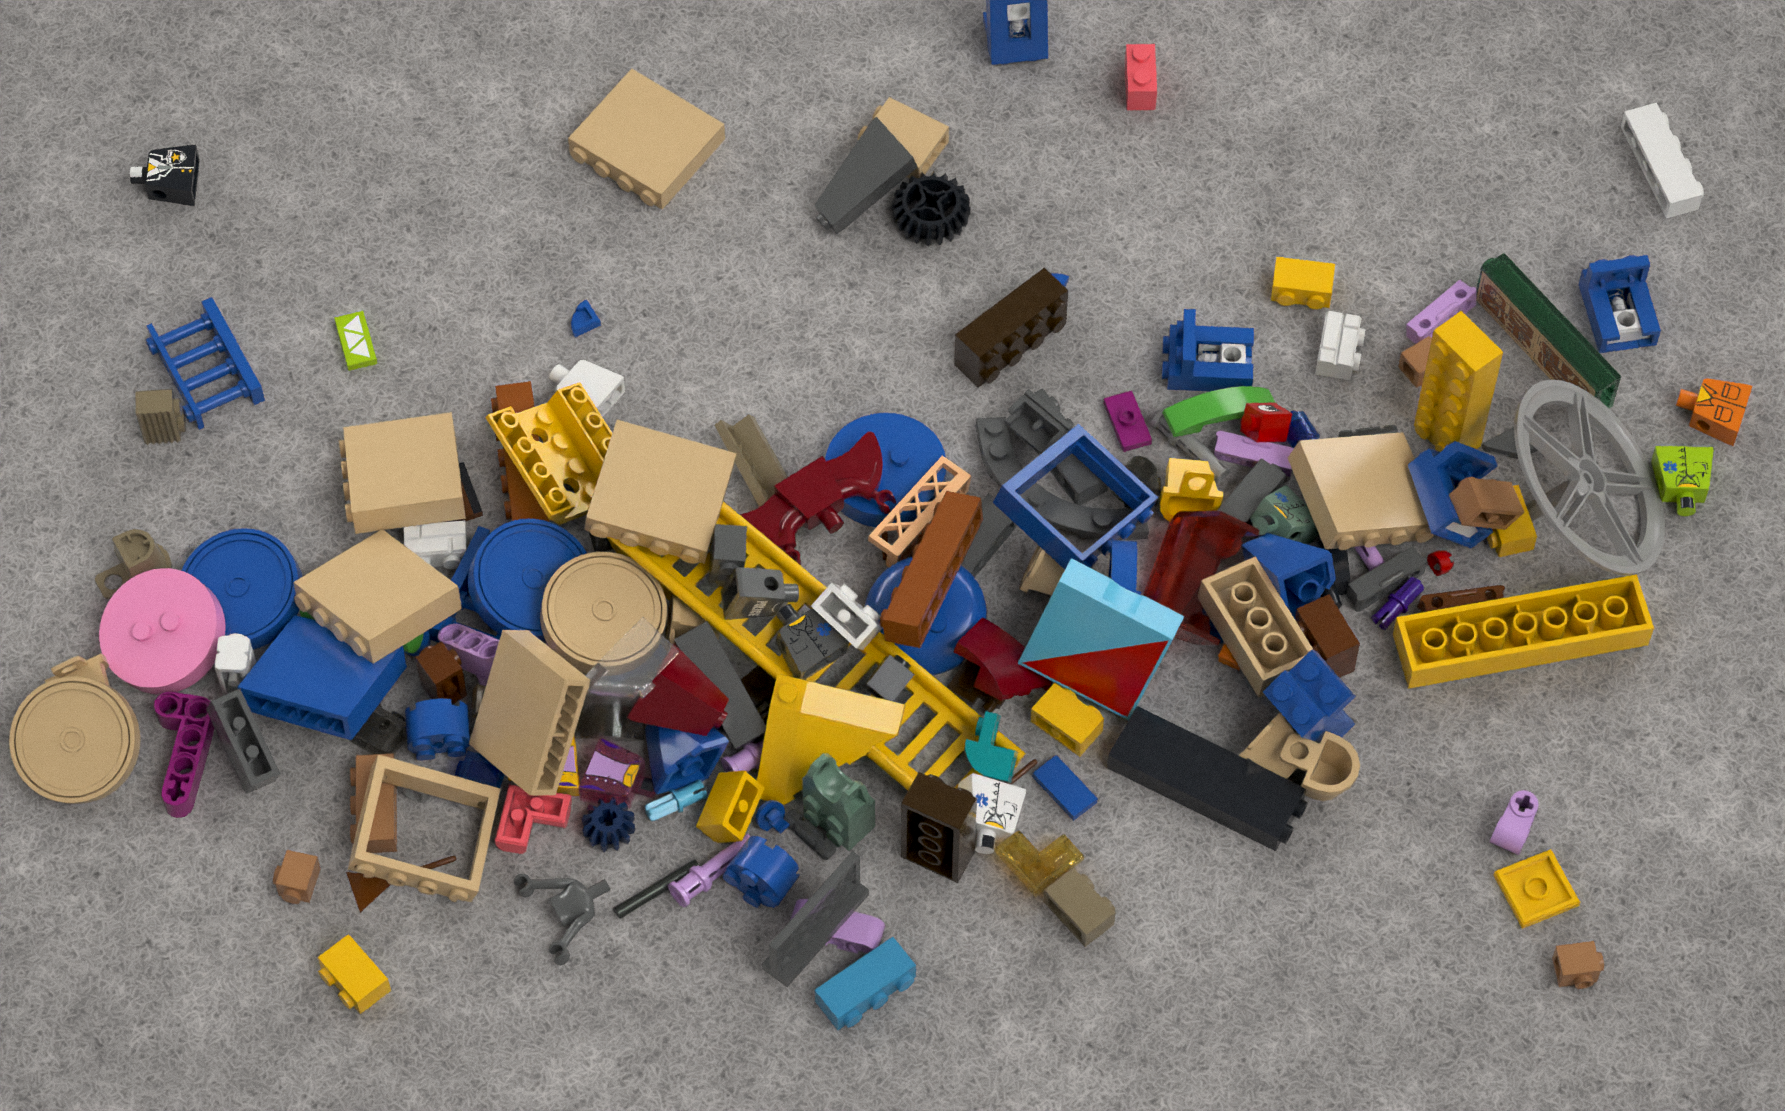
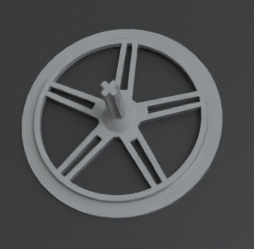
M1544 380L1531 386L1520 398L1514 418V438L1519 463L1534 497V500L1526 504L1531 520L1534 521L1545 515L1556 532L1573 550L1593 565L1607 572L1627 576L1645 571L1655 563L1661 553L1665 536V517L1657 483L1638 444L1612 411L1584 389L1562 380ZM1555 404L1567 407L1572 452L1532 419L1540 406ZM1590 422L1599 429L1614 447L1626 466L1628 473L1604 470L1597 465ZM1529 443L1568 477V480L1544 493L1533 466ZM1607 480H1608V481L1623 482V483H1630V484L1608 483ZM1607 493L1635 494L1638 496L1641 511V532L1637 545L1633 542ZM1573 497H1575L1576 500L1574 501L1570 509L1567 511L1563 519H1561V515L1563 514L1570 500ZM1585 501H1588L1619 556L1606 554L1593 548L1568 527Z

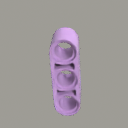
M457 623L442 628L438 633L439 642L442 641L448 650L453 648L461 659L462 665L460 666L462 669L488 680L499 640Z
M808 899L796 901L791 919L805 905ZM854 912L825 945L827 946L828 943L837 945V949L858 954V951L869 953L879 946L885 923L876 917Z

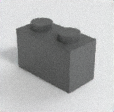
M715 524L710 546L709 583H716L718 586L724 587L736 567L744 568L747 526Z

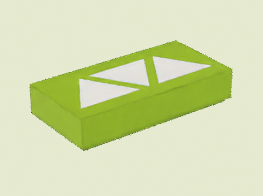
M359 311L334 317L348 371L378 364L364 312Z

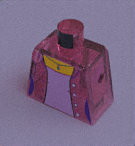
M599 738L578 787L581 801L598 804V800L601 798L604 800V803H609L610 799L614 797L617 805L625 801L628 808H631L636 794L653 799L656 792L653 788L652 778L644 776L646 772L645 760L641 756L605 738Z

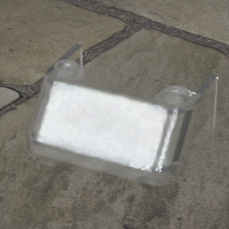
M642 617L585 675L591 681L583 707L622 710L627 706L631 710L639 696L643 699L656 686L652 680L678 655L679 651Z

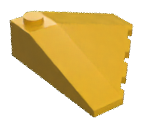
M777 674L757 781L765 787L760 799L766 801L776 800L782 805H786L795 799L794 795L803 790L802 778L807 774L811 764L823 753H828L833 757L838 767L845 763L851 765L869 754V748L884 739L888 742L899 734L906 704Z

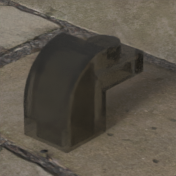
M589 704V706L582 707L574 736L575 739L644 741L645 723L635 722L627 718L632 709L630 706Z

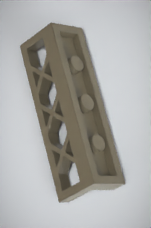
M748 414L733 426L720 420L714 426L728 451L737 453L735 464L760 507L775 494L774 485L786 479L787 475L755 417Z

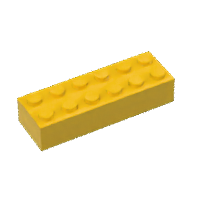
M1462 311L1433 330L1414 421L1416 433L1422 439H1428L1435 446V450L1439 452L1454 441L1474 449L1481 447L1503 356V351Z

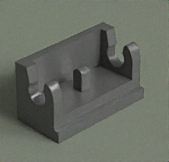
M1030 389L1008 409L1011 415L1005 420V425L1039 454H1042L1073 428L1071 423Z

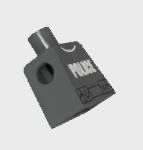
M736 567L721 590L724 620L774 616L784 602L798 601V585L784 584L783 573L780 570Z

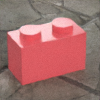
M1126 44L1125 84L1127 110L1156 109L1155 44Z

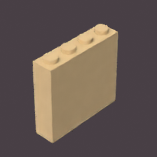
M631 69L568 138L570 155L576 162L580 164L587 163L593 167L599 176L603 178L608 176L616 181L622 190L626 192L632 191L639 195L645 204L649 206L655 205L663 209L725 140L724 123L634 69Z
M452 412L343 427L344 440H339L341 458H346V461H341L343 479H348L349 481L343 483L345 501L350 500L351 502L350 504H345L347 522L354 523L355 534L466 519Z
M616 420L586 516L584 530L590 531L592 535L599 538L611 537L618 539L627 546L635 547L639 545L650 548L652 552L659 555L671 554L678 556L687 563L695 564L699 562L705 564L737 453Z
M1403 432L1301 440L1290 453L1288 461L1325 549L1338 548L1339 550H1346L1357 546L1370 548L1379 544L1391 543L1392 545H1399L1403 542L1411 541L1423 543L1433 538L1434 534L1431 533L1408 468V464L1415 458Z
M383 529L293 582L296 593L294 600L297 607L302 612L309 613L320 626L328 628L339 641L346 642L358 656L365 657L372 664L462 609L458 585Z
M502 630L469 745L530 796L556 795L591 680L530 631Z

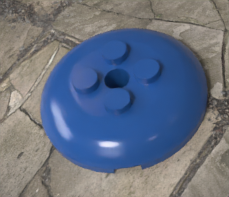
M912 557L893 564L877 578L868 593L865 606L869 605L880 616L884 609H888L891 603L892 591L895 587H899L902 581L903 569L906 565H910ZM962 565L960 566L921 648L894 643L931 675L950 671L962 664L965 658L954 653L957 642L982 617L987 619L985 597L974 576ZM882 628L880 632L884 635V630Z

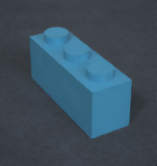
M891 937L814 990L815 1002L837 1030L845 1025L847 1028H850L861 1020L862 1014L871 1007L873 1010L882 1007L888 1001L890 994L896 990L903 992L908 989L915 981L916 964L895 938Z

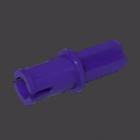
M1411 577L1395 594H1389L1388 601L1371 616L1372 621L1377 624L1385 616L1386 618L1379 627L1384 631L1387 630L1396 617L1401 613L1405 614L1408 611V606L1424 591L1422 582Z

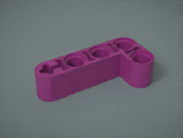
M164 692L154 701V709L158 721L163 728L175 730L178 733L161 796L167 813L172 817L182 818L190 814L194 807L215 728L206 711L211 702L210 700L202 696ZM169 709H176L173 713L165 714ZM198 714H207L203 718H195ZM192 741H199L197 745L187 746ZM184 769H192L187 774H179Z

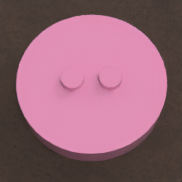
M170 568L149 570L128 580L109 600L100 622L99 642L101 652L106 657L109 668L135 689L149 694L178 692L198 682L215 664L216 654H218V637L225 636V617L217 597L194 576L184 571Z

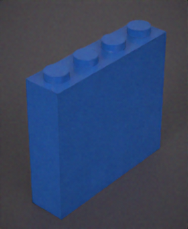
M294 615L237 688L241 690L252 713L352 740L407 668L403 646L372 664L365 657L358 656L346 642L339 641L333 632L325 626H320L313 619Z

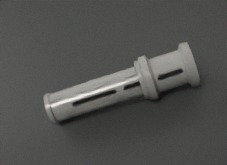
M1170 406L1164 407L1153 418L1151 426L1154 429L1159 428L1169 438L1168 442L1172 446H1179L1192 460L1208 461L1210 469L1214 473V481L1218 484L1219 481L1229 474L1230 469L1220 462L1193 434L1174 437L1162 414L1163 410Z

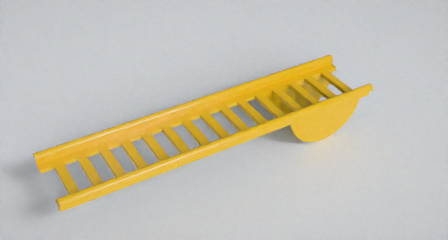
M723 501L717 524L747 526V558L744 568H756L759 566L762 569L780 570L783 573L784 584H797L799 588L798 601L788 602L786 605L791 604L796 612L804 605L812 609L811 605L827 587ZM607 537L616 553L632 558L658 580L665 598L670 600L672 594L676 595L774 679L777 678V674L793 677L783 655L778 656L766 646L778 633V630L783 627L777 616L755 637L742 626L749 618L724 620L723 609L719 606L722 603L721 590L723 587L719 586L709 597L696 587L709 573L710 552L707 554L705 564L699 563L684 577L672 567L680 557L667 554L661 558L659 554L652 552L650 548L639 545L635 547L627 546L618 539ZM879 632L863 650L859 649L865 656L839 682L836 688L850 691L875 664L879 665L888 655L892 657L898 655L911 665L909 670L914 676L904 688L913 695L905 703L900 728L922 704L932 710L936 716L899 756L885 746L887 743L885 739L869 748L870 753L866 755L906 790H909L918 774L909 764L946 724L950 725L960 734L925 773V775L932 774L940 777L965 750L966 739L979 741L980 736L975 735L978 719L982 716L897 645L885 641L884 635ZM834 662L806 680L816 682ZM998 730L994 746L1017 751L1016 768L1026 753ZM972 768V769L964 776L963 779H965L967 776H969V775L972 774V773L977 774V775H981V776H983V775H982L981 773H979L978 771H976L974 768Z

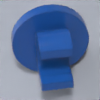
M769 800L763 803L756 813V823L765 831L774 828L781 834L790 826L784 820V806L776 800Z

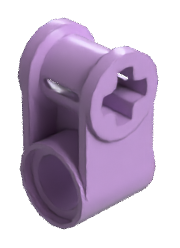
M1525 790L1514 793L1503 816L1500 817L1489 843L1516 855L1520 854L1538 810V799L1533 793ZM1520 807L1526 808L1525 811H1519Z

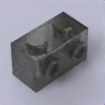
M379 704L355 737L348 741L372 755L391 753L395 755L407 740L406 720L399 713L394 711L390 713Z

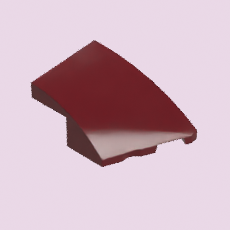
M983 617L957 642L954 653L981 666L974 687L1000 701L1011 699L1014 696L1029 695L1031 690L1042 687L1047 691L1053 684V681L1018 664L1025 647L1006 631Z

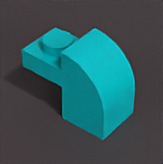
M985 711L984 718L979 717L976 725L975 735L980 736L979 741L966 739V756L972 767L982 775L1011 783L1018 752L994 746L1001 716Z

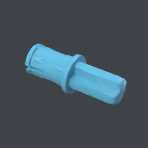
M696 780V782L676 791L672 789L669 791V794L647 803L644 806L646 815L650 821H655L676 811L681 813L684 807L708 798L707 791L704 790L693 794L694 791L704 787L701 780Z

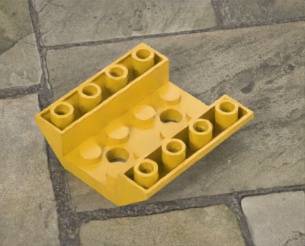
M581 382L558 389L547 403L519 413H515L510 406L488 414L485 417L550 520L561 525L587 515L610 443L612 431ZM532 434L540 436L543 443L535 441ZM563 484L570 485L574 489V493L567 491Z

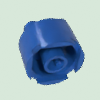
M429 699L415 703L416 709L412 711L410 707L406 708L407 748L410 752L416 754L417 760H433L436 753L447 752L449 757H462L466 755V748L470 746L469 714L466 703L459 701L460 706L452 705L451 699Z
M751 836L747 839L726 867L723 879L744 893V901L755 908H758L761 904L775 908L799 878L800 874H796L799 867L785 850L778 845H775L773 849L764 845L767 839L759 836Z

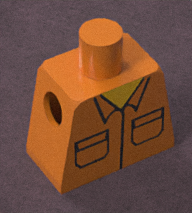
M1706 378L1703 379L1699 394L1681 389L1676 406L1693 411L1689 423L1690 427L1734 446L1752 386Z

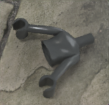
M518 874L514 878L516 886L528 883L526 887L519 891L522 897L531 896L535 889H564L549 899L563 926L571 925L560 942H553L550 945L549 952L550 954H555L558 951H563L560 956L554 959V962L560 966L566 964L570 959V953L567 949L568 945L579 930L591 921L595 915L593 899L611 890L607 881L603 879L586 888L576 879H530L526 874Z

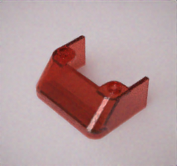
M1179 511L1173 516L1168 525L1143 596L1184 616L1174 638L1195 645H1219L1220 639L1209 634L1211 629L1209 618L1201 614L1203 606L1197 598L1201 580L1216 574L1221 559H1227L1237 554L1241 548L1242 536H1258L1259 529L1223 511Z

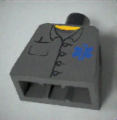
M788 604L776 613L777 618L783 624V627L778 630L776 644L793 677L806 680L846 654L849 641L813 608L799 616L793 606Z

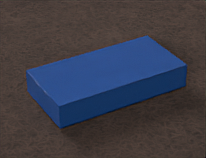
M1057 755L1032 773L1033 779L1073 821L1098 801V798Z

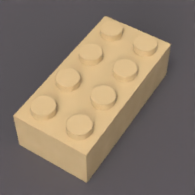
M1256 556L1201 580L1197 598L1258 698L1265 695L1263 691L1284 670L1290 671L1310 650H1313Z

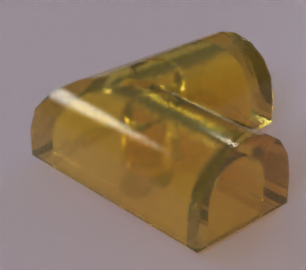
M1018 830L994 848L995 854L1035 898L1061 876L1084 861V855L1065 834H1062L1039 852Z

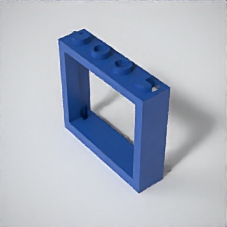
M1077 424L1004 483L993 503L1065 570L1071 558L1092 568L1098 561L1097 557L1101 553L1104 556L1110 553L1112 540H1118L1120 537L1123 540L1127 539L1136 529L1135 525L1138 522L1144 524L1152 517L1154 512L1151 509L1158 496L1080 424ZM1072 453L1134 510L1083 553L1074 547L1020 496Z

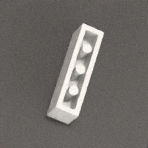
M1657 103L1625 111L1621 129L1665 217L1670 218L1698 210L1701 199L1704 197L1703 187L1699 181L1695 180L1692 174L1691 163L1688 158H1684L1679 139L1676 135L1672 134L1669 128L1667 115L1661 112Z

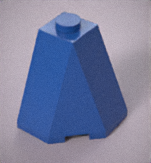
M1270 533L1242 544L1244 561L1256 556L1294 619L1297 608L1319 599L1325 588L1330 589L1336 580L1332 553L1328 550Z
M647 724L645 735L653 788L656 794L685 787L696 782V780H701L702 782L708 779L728 745V739L713 727L707 736Z

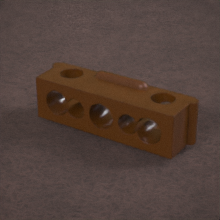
M1503 585L1422 595L1417 608L1421 609V613L1501 599L1504 598L1503 592L1505 587Z

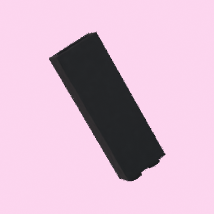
M1139 706L1134 710L1108 754V769L1274 851L1277 850L1281 842L1284 844L1288 842L1294 827L1290 826L1295 817L1298 819L1302 817L1308 804L1304 800L1306 789Z

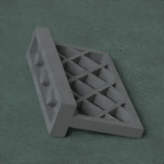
M852 851L769 944V956L762 963V969L784 986L788 987L869 896V889L860 883V856Z

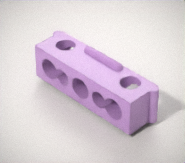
M1458 280L1406 324L1407 337L1415 344L1428 336L1432 338L1433 330L1460 311L1464 314L1469 312L1476 306V288H1471L1461 280Z
M1221 430L1216 432L1214 455L1217 459L1253 468L1262 458L1270 464L1274 463L1279 466L1286 476H1291L1292 468L1288 461V456L1294 448L1270 442L1257 443L1249 437Z

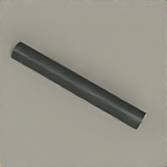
M695 859L614 907V912L621 919L669 890V883L682 879L689 873L691 867L699 865Z

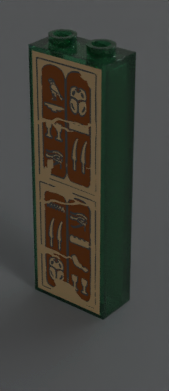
M1505 253L1495 259L1492 257L1486 260L1480 268L1476 301L1550 380H1562L1572 383L1592 394L1609 409L1613 407L1621 375Z

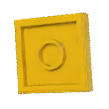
M1551 849L1494 871L1493 876L1522 929L1580 906L1581 902Z

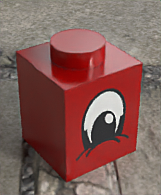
M1275 402L1246 403L1240 432L1257 443L1286 442L1292 413Z

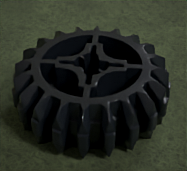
M935 171L932 172L931 176H926L921 172L920 178L917 179L911 175L909 183L902 181L900 190H896L892 202V218L894 223H897L898 231H904L906 239L914 235L916 244L921 239H926V244L929 246L931 240L936 239L937 243L941 245L943 237L951 242L954 234L960 235L962 227L967 226L968 218L971 214L970 198L968 194H965L964 185L958 186L956 178L948 181L946 173L941 177H937ZM917 198L918 203L909 210L908 206ZM953 206L954 210L952 213L945 217L944 213L948 211L949 207Z

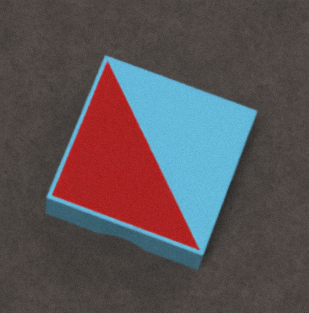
M1071 558L1018 664L1129 721L1168 650L1184 616L1146 596L1123 588L1111 578Z

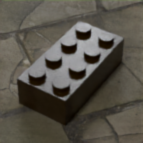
M1043 268L955 334L954 365L978 388L985 382L988 384L992 383L999 376L1002 369L1008 365L1010 367L1016 365L1022 358L1023 353L1030 348L1032 350L1037 349L1051 332L1057 333L1062 330L1067 320L1068 289L1048 270Z
M918 772L901 802V858L958 883L975 853L977 798L964 788L956 789L945 784L942 779L935 775H925Z

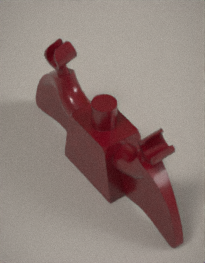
M867 432L842 456L828 461L821 456L774 485L775 494L762 506L740 515L801 565L800 553L794 548L797 546L796 533L802 526L807 530H811L822 523L830 534L837 532L844 525L843 520L837 513L844 508V500L854 496H860L869 501L871 499L876 500L880 511L885 514H889L891 511L884 502L891 501L894 504L897 503L890 490L877 491L883 472L882 453L875 434Z

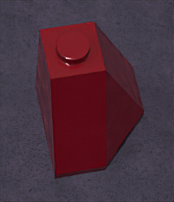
M673 644L655 670L652 678L643 690L644 692H641L627 718L635 722L707 736L713 726L719 729L726 719L728 713L724 709L729 698L679 647Z

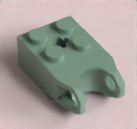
M823 753L811 764L807 774L802 778L803 815L815 827L818 825L827 832V838L836 847L842 845L850 851L875 827V800L869 795L863 783L852 781L838 768L833 757L828 753Z

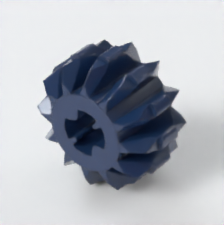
M614 797L610 799L609 803H604V800L599 798L598 807L588 805V814L582 817V824L584 825L582 832L585 838H589L592 848L601 843V850L605 852L608 849V844H612L613 848L618 851L620 848L619 841L629 844V834H634L636 830L635 824L632 823L635 817L632 811H628V805L625 801L617 805ZM610 821L611 826H606L605 822Z

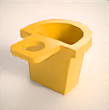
M1169 458L1166 467L1165 486L1162 488L1159 502L1163 517L1172 524L1181 526L1198 525L1207 522L1220 508L1223 500V492L1217 489L1214 473L1211 471L1208 461Z

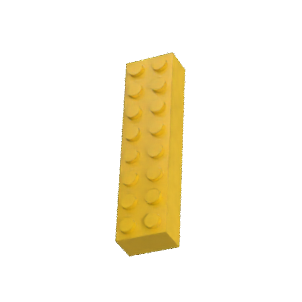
M1636 574L1396 617L1393 638L1409 689L1648 646L1654 626Z

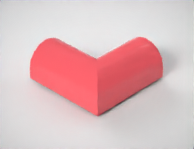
M509 784L495 838V845L502 851L523 854L527 850L533 823L566 828L571 812V795L556 793V795L530 796L519 786Z

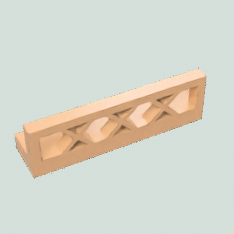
M943 455L868 536L869 542L887 554L886 566L890 567L908 558L913 553L915 545L920 544L923 539L925 525L930 523L933 518L936 503L941 502L946 491L965 495L969 491L971 475ZM944 468L955 477L948 482H937L936 474ZM934 490L935 499L933 501L919 502L918 494L921 491ZM916 510L917 518L914 522L900 521L902 511ZM897 530L898 539L893 545L880 538L884 531Z

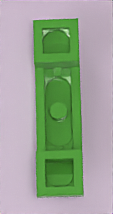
M1253 386L1231 387L1188 398L1164 409L1162 414L1173 436L1178 437L1199 433L1203 426L1207 424L1242 418L1246 403H1273L1275 401L1269 389Z

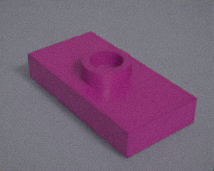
M1132 390L1103 399V404L1123 452L1152 444L1151 435Z

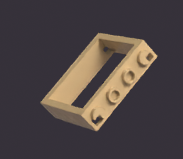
M378 754L371 766L348 870L363 873L365 878L377 877L385 879L394 886L407 885L418 888V891L423 894L447 896L453 902L457 900L472 902L479 891L500 788ZM382 782L484 810L469 880L366 852Z

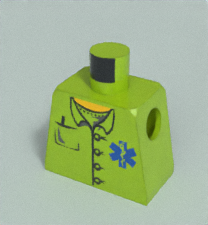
M1655 446L1651 464L1661 501L1676 502L1677 514L1680 516L1694 515L1696 512L1695 503H1705L1710 486L1713 447Z

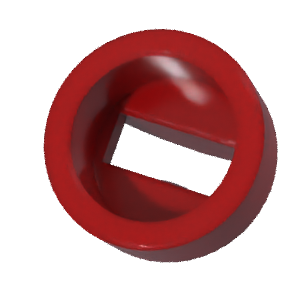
M1438 550L1430 553L1427 557L1428 565L1436 576L1448 573L1454 566V561H1451L1449 558L1452 554L1448 551ZM1437 563H1438L1439 566H1440V570H1435V569H1434V566H1435Z

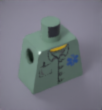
M1287 485L1266 496L1250 517L1253 529L1259 535L1270 533L1309 544L1319 534L1308 506Z

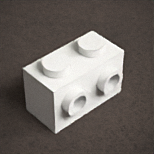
M831 583L811 607L855 648L863 650L883 628L880 627L878 622L881 616L869 605L863 608L855 601L858 595L846 584L840 587L837 584Z

